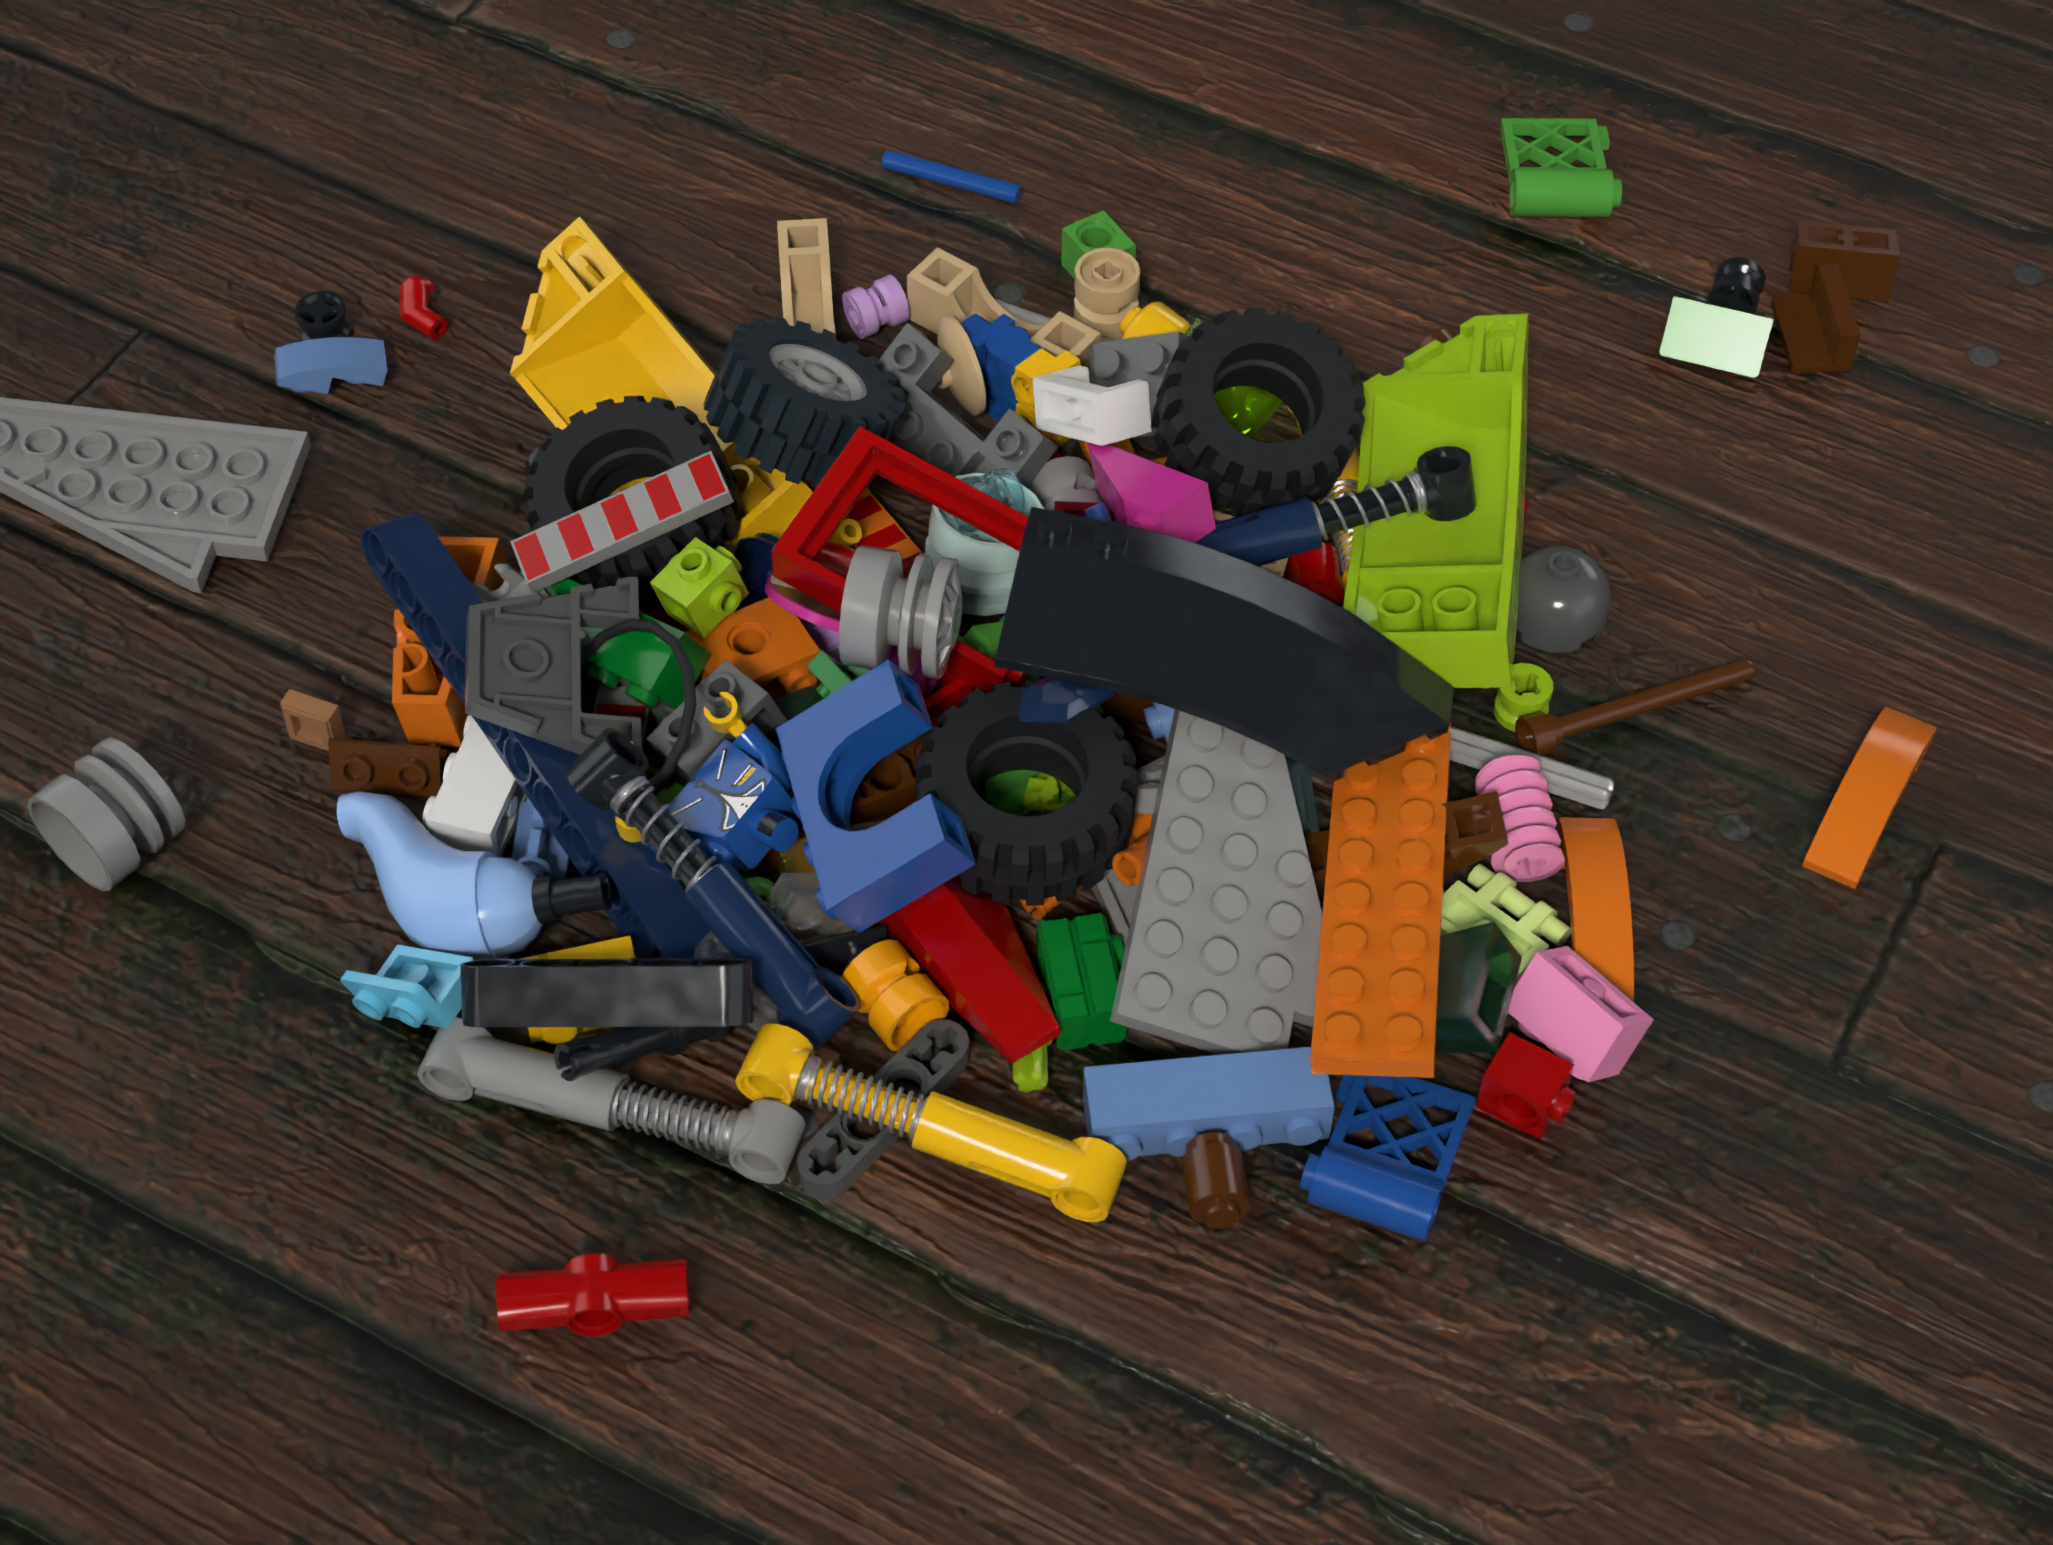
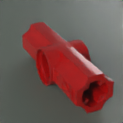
M585 1254L571 1259L563 1269L499 1273L496 1280L500 1331L567 1326L569 1331L578 1335L602 1336L617 1331L622 1326V1322L689 1317L690 1293L687 1260L620 1264L619 1260L609 1255Z

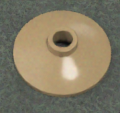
M946 316L940 320L937 343L938 348L951 356L955 361L937 385L940 389L949 387L958 402L971 415L976 416L982 414L986 408V390L980 364L973 345L962 325L955 317Z

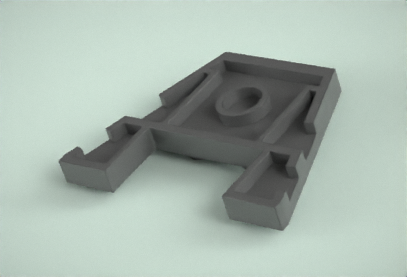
M638 577L617 579L615 586L593 589L591 584L571 587L570 594L542 599L539 593L469 605L466 617L465 714L579 755L607 727L623 732L641 748V718L581 712L580 626L607 629L628 619L639 620Z

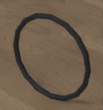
M628 619L600 631L580 651V670L585 662L607 640L628 631L653 633L671 647L682 670L685 706L678 738L662 768L649 780V785L654 786L653 793L671 776L689 742L697 706L694 669L680 640L657 622Z

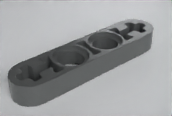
M939 1019L929 1022L873 1076V1083L878 1084V1081L882 1079L883 1086L888 1088V1085L894 1081L905 1078L916 1081L920 1085V1091L914 1096L917 1099L919 1095L923 1094L924 1101L932 1091L942 1094L964 1072L969 1064L970 1052L967 1031L960 1024L952 1020ZM948 1044L953 1045V1054L943 1050L933 1059V1045L941 1049L945 1048ZM930 1063H931V1074L929 1073L928 1069L926 1068ZM848 1111L843 1115H839L837 1112L803 1146L798 1154L797 1169L801 1188L807 1195L815 1199L830 1200L838 1198L900 1137L899 1130L890 1134L889 1126H887L885 1129L880 1130L873 1138L859 1139L848 1131L850 1125L858 1119V1115L850 1119ZM837 1142L843 1149V1151L839 1155ZM835 1160V1174L825 1170L818 1176L815 1175L814 1165L816 1163L827 1167Z

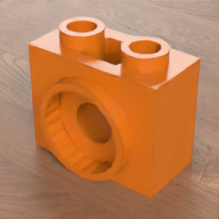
M769 597L726 616L704 639L691 630L685 632L711 653L710 658L696 680L697 685L707 676L711 675L725 660L729 661L768 692L776 705L793 698L804 697L822 683L806 667L820 652V649L798 617L778 606Z

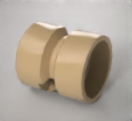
M1108 247L1094 249L1078 259L1074 277V319L1101 332V336L1112 340L1122 339L1124 333L1119 330L1121 321L1134 306H1139L1140 268L1139 263L1132 255L1123 250Z

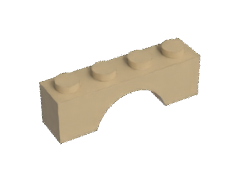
M827 218L777 221L783 318L786 319L790 326H795L798 320L811 324L812 331L822 334L823 329L835 333Z
M938 247L907 275L909 320L938 335L940 320L946 316H953L959 323H962L973 314H978L991 323L1002 314H1006L1015 320V326L1024 329L1029 334L1031 342L1056 357L1064 350H1067L1081 359V366L1088 368L1090 377L1091 344L1101 342V332L1061 311L1046 324H1032L1016 318L992 297L983 283L978 268Z

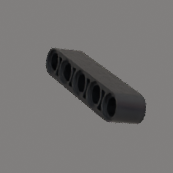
M487 959L460 964L462 1025L469 1027H725L746 1025L754 1022L752 960Z

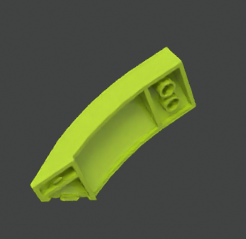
M1528 314L1474 316L1460 325V334L1443 344L1435 339L1403 358L1404 367L1392 375L1383 376L1378 373L1363 382L1366 405L1362 410L1365 421L1361 434L1357 493L1363 492L1368 484L1374 488L1384 486L1386 479L1389 478L1395 482L1402 481V477L1406 473L1409 474V472H1413L1414 468H1417V461L1425 452L1434 448L1450 446L1462 448L1470 454L1477 505L1475 510L1468 516L1453 521L1430 519L1422 512L1421 514L1417 512L1412 513L1411 516L1404 512L1390 516V523L1387 522L1386 518L1370 522L1369 529L1366 528L1365 524L1354 527L1343 609L1358 616L1454 688L1511 687L1525 502Z

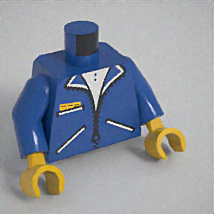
M719 692L726 705L732 708L730 714L725 718H715L706 707H704V714L713 730L722 734L731 733L736 739L733 743L726 739L723 740L672 801L667 810L678 823L685 821L683 829L694 841L701 839L698 846L709 858L716 856V860L713 862L715 865L729 862L735 869L749 871L758 865L771 848L778 852H785L795 844L799 828L794 821L797 816L791 805V797L788 795L792 785L787 767L781 756L782 752L753 723L747 726L742 721L740 707L733 695L728 692ZM615 817L616 828L621 838L628 842L641 841L642 834L636 827H628L621 818ZM651 845L649 849L657 853V851Z

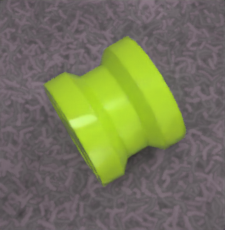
M1514 664L1511 687L1498 688V694L1495 697L1494 715L1496 720L1504 728L1515 732V724L1518 718L1539 711L1548 715L1549 701L1553 694V681L1550 675L1543 668L1534 664Z

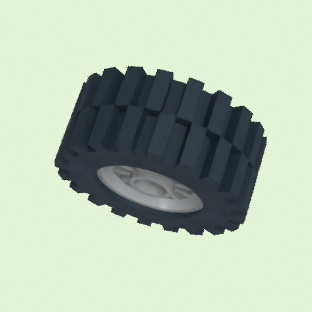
M760 317L752 319L750 325L746 322L741 323L736 331L733 332L706 395L704 410L708 411L706 419L709 425L719 427L716 435L724 443L734 442L737 444L734 452L745 460L750 457L756 458L761 461L758 468L772 474L773 469L786 473L785 480L799 484L801 478L810 481L812 488H816L860 426L890 441L906 403L902 402L905 395L902 388L895 387L897 383L895 376L891 372H881L882 363L874 356L866 358L860 354L862 348L855 343L849 341L845 345L835 340L837 334L823 329L822 334L812 331L811 324L797 320L795 326H790L785 318L772 317L769 324Z

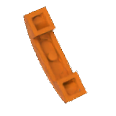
M1885 706L1848 768L1811 843L1802 867L1856 889L1876 850L1885 826L1913 772L1917 771L1938 727Z
M1559 817L1557 822L1558 834L1561 839L1559 848L1565 856L1564 866L1561 869L1566 871L1572 950L1634 1002V952L1630 892L1624 849L1617 822L1614 818Z

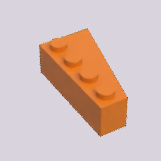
M438 537L471 585L476 582L485 585L490 591L501 587L504 579L496 572L494 567L497 564H509L499 538ZM397 607V610H394L397 646L393 648L392 704L407 740L411 745L429 746L430 743H438L439 746L460 747L464 739V726L468 714H465V705Z

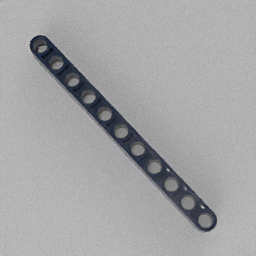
M415 512L364 529L361 534V544L368 565L465 705L466 617L469 605L484 602L421 514ZM472 716L581 876H594L598 873L607 874L606 878H609L612 887L613 902L611 909L605 911L623 937L630 935L634 953L638 958H729L724 946L684 902L685 890L678 880L672 879V871L667 864L657 861V853L649 849L651 845H644L641 841L628 842L620 837L616 828L615 817H619L625 822L626 816L615 813V810H612V808L601 810L592 806L573 789L566 773L567 769L580 756L579 754Z

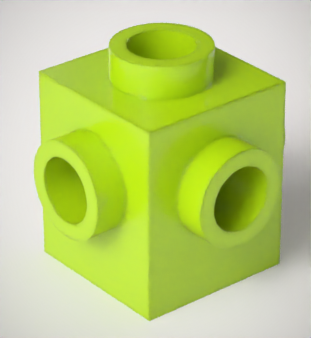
M696 537L680 553L672 557L667 566L650 582L666 613L703 639L726 616L732 614L740 602L749 594L738 573L742 566L735 556L722 546H717L713 549Z

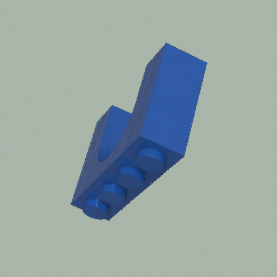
M889 659L776 728L782 749L781 756L787 767L795 795L791 798V805L795 815L803 824L807 842L803 845L804 852L816 871L820 888L816 890L817 899L824 912L831 919H840L858 933L976 864L962 818L932 794H928L874 827L860 831H852L850 810L852 800L860 782L868 771L886 756L933 728L919 684Z

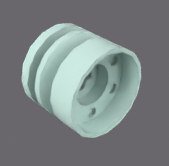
M972 473L955 477L1029 517L1031 507L1044 509L1033 492L1021 483L1001 475ZM932 504L929 519V535L925 541L924 554L930 556L933 572L942 557L957 559L960 564L962 613L982 616L1006 613L1019 551Z

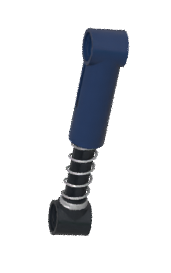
M1445 446L1434 448L1419 457L1417 468H1414L1413 472H1409V474L1406 473L1402 477V481L1395 482L1389 478L1386 479L1384 486L1378 488L1368 484L1363 492L1357 494L1347 490L1342 498L1336 500L1326 496L1319 505H1316L1307 497H1303L1215 523L1216 529L1197 541L1196 544L1256 566H1261L1319 549L1322 546V536L1327 541L1328 534L1342 530L1348 535L1349 528L1363 524L1369 529L1370 522L1386 518L1387 522L1390 523V516L1407 512L1408 516L1415 512L1418 514L1422 512L1430 519L1437 521L1458 520L1472 513L1477 505L1471 457L1466 450L1458 447Z
M607 727L567 769L566 776L569 783L592 806L601 810L612 808V810H615V813L626 816V826L636 827L642 834L641 843L652 845L657 851V861L661 863L666 862L673 869L672 879L682 880L687 885L684 902L733 958L752 960V979L777 1007L776 1014L780 1025L788 1026L800 1032L813 1045V1050L818 1051L860 1009V1001L856 993L841 976L828 968L821 967L729 862L717 865L713 863L716 860V856L709 858L698 846L701 839L694 841L683 829L685 821L678 823L667 810L670 804L663 806L652 793L654 786L649 785V780H646L647 773L645 772L649 768V761L642 749L623 732Z

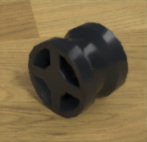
M1742 257L1729 258L1723 261L1718 266L1715 283L1712 285L1709 293V304L1754 314L1758 307L1759 295L1763 292L1766 281L1764 270L1754 261Z
M318 291L302 297L297 302L295 316L297 324L301 327V341L330 337H351L349 322L345 319L347 316L345 303L339 295L328 291Z

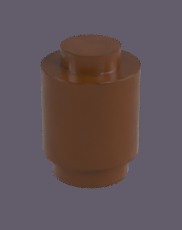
M1204 1133L1188 1141L1186 1153L1182 1158V1168L1190 1216L1194 1220L1214 1229L1227 1228L1236 1224L1240 1217L1249 1211L1251 1206L1241 1150L1234 1145L1232 1137L1225 1133Z

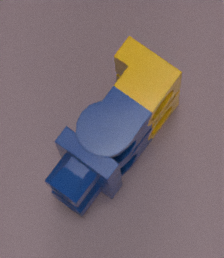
M973 314L960 324L967 333L980 364L986 390L985 410L988 409L989 415L996 422H999L1010 408L1036 428L1032 378L1078 365L1081 366V359L1067 350H1064L1056 357L1031 342L1029 334L1024 329L1015 326V320L1006 314H1002L991 323L980 315ZM1039 430L1053 439L1057 446H1061L1070 439L1066 436Z

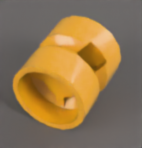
M888 939L877 942L863 950L851 961L842 975V978L851 986L860 1001L858 1012L869 1013V1025L891 1051L898 1052L923 1026L931 1021L945 1020L949 1012V1000L926 974H921V967L897 940Z

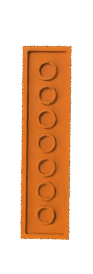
M1451 721L1447 733L1431 740L1424 735L1407 742L1405 751L1371 766H1368L1363 761L1347 768L1343 778L1333 783L1310 1055L1311 1074L1434 1078L1446 847V807L1442 804L1448 803Z

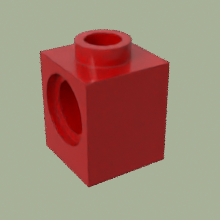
M1509 1032L1482 1076L1476 1108L1541 1140L1552 1120L1561 1124L1572 1107L1577 1091L1569 1088L1575 1064Z

